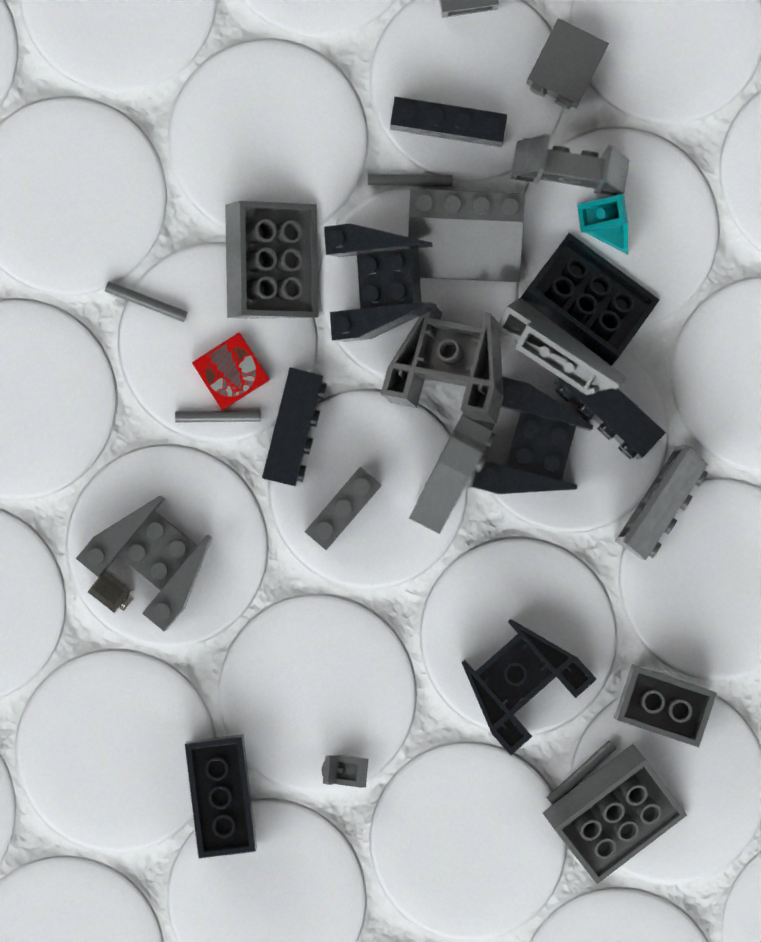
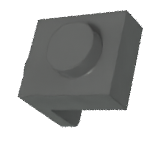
M327 755L321 770L323 784L366 787L369 759L345 755Z

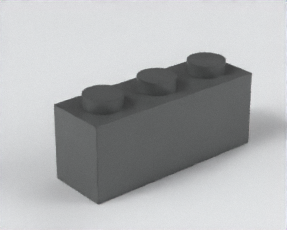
M359 467L305 530V533L327 550L382 485L363 468Z

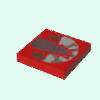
M240 332L191 362L222 411L270 381Z

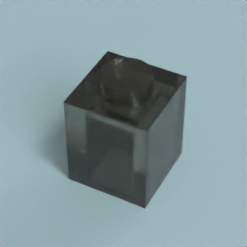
M105 569L88 590L90 595L113 613L118 612L119 609L124 612L134 600L131 596L134 589L109 569Z

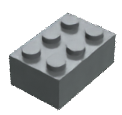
M632 664L614 718L618 721L699 747L717 693Z

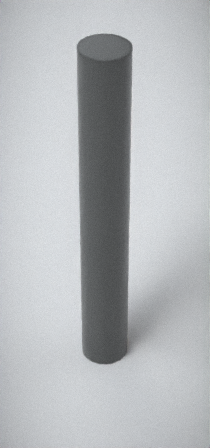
M368 174V185L453 187V175Z
M110 281L106 285L105 292L179 321L185 322L188 312Z
M261 410L175 411V422H261Z
M610 740L607 741L546 798L552 805L556 803L617 748Z

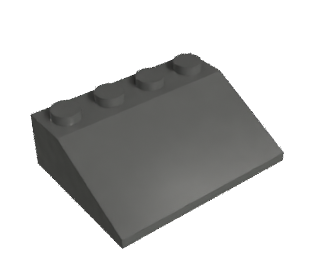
M410 189L408 237L432 242L433 247L418 248L420 278L519 282L525 194Z
M237 201L226 204L227 318H318L317 204Z
M683 444L675 447L615 540V542L643 560H646L648 556L653 558L662 545L658 542L664 532L666 534L671 532L677 522L674 516L679 509L685 510L693 497L689 493L694 485L699 487L708 474L705 471L708 463L691 446Z
M631 744L543 812V815L596 884L600 883L687 816L634 744Z

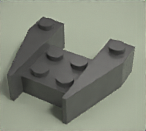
M548 134L523 138V140L516 143L510 179L533 183L545 180L594 189V193L610 196L624 194L630 160L612 145H608L599 158V153L592 151H581V154L569 153L570 148L563 146H553L552 150L548 149L550 139Z
M438 308L421 315L389 364L381 395L390 403L417 408L425 379L465 386L466 390L460 410L470 419L497 424L504 397L500 332L496 330L499 322L490 313L485 314L482 327L441 320L442 312Z
M462 413L409 519L438 534L441 533L473 471L480 472L487 458L483 452L485 448L489 450L496 437V434L492 433L495 426L494 423L470 419Z
M158 496L94 536L76 559L97 577H100L118 556L121 557L160 590L142 614L165 632L186 607L212 537L206 535L201 543L196 545L156 511L165 500L163 496Z

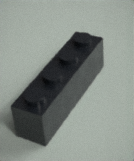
M394 97L390 130L502 147L507 114Z
M289 368L262 475L263 479L295 487L297 481L303 482L307 467L302 465L304 454L310 455L314 439L309 437L311 426L317 427L320 411L315 410L318 399H324L327 383L322 382L323 375Z

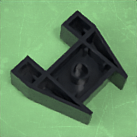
M350 223L324 226L326 255L335 257L357 255L360 309L330 312L331 338L333 341L348 342L373 339L437 308V304L422 302L418 248L433 247L432 242Z
M503 377L504 397L501 408L520 413L507 463L504 466L485 461L480 472L475 470L471 487L498 495L576 490L578 485L562 481L575 429L580 428L591 431L593 425L531 384Z
M510 619L508 623L518 633L476 671L466 660L462 662V665L492 735L512 755L532 737L530 732L514 715L555 677L559 679L574 698H577L597 679L578 657Z

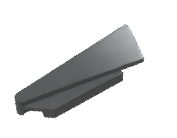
M521 298L507 306L496 327L497 331L518 340L515 346L517 350L586 395L600 390L618 389L627 380L623 374Z

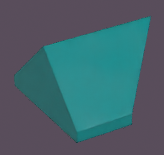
M624 194L578 204L581 233H587L628 255V219Z

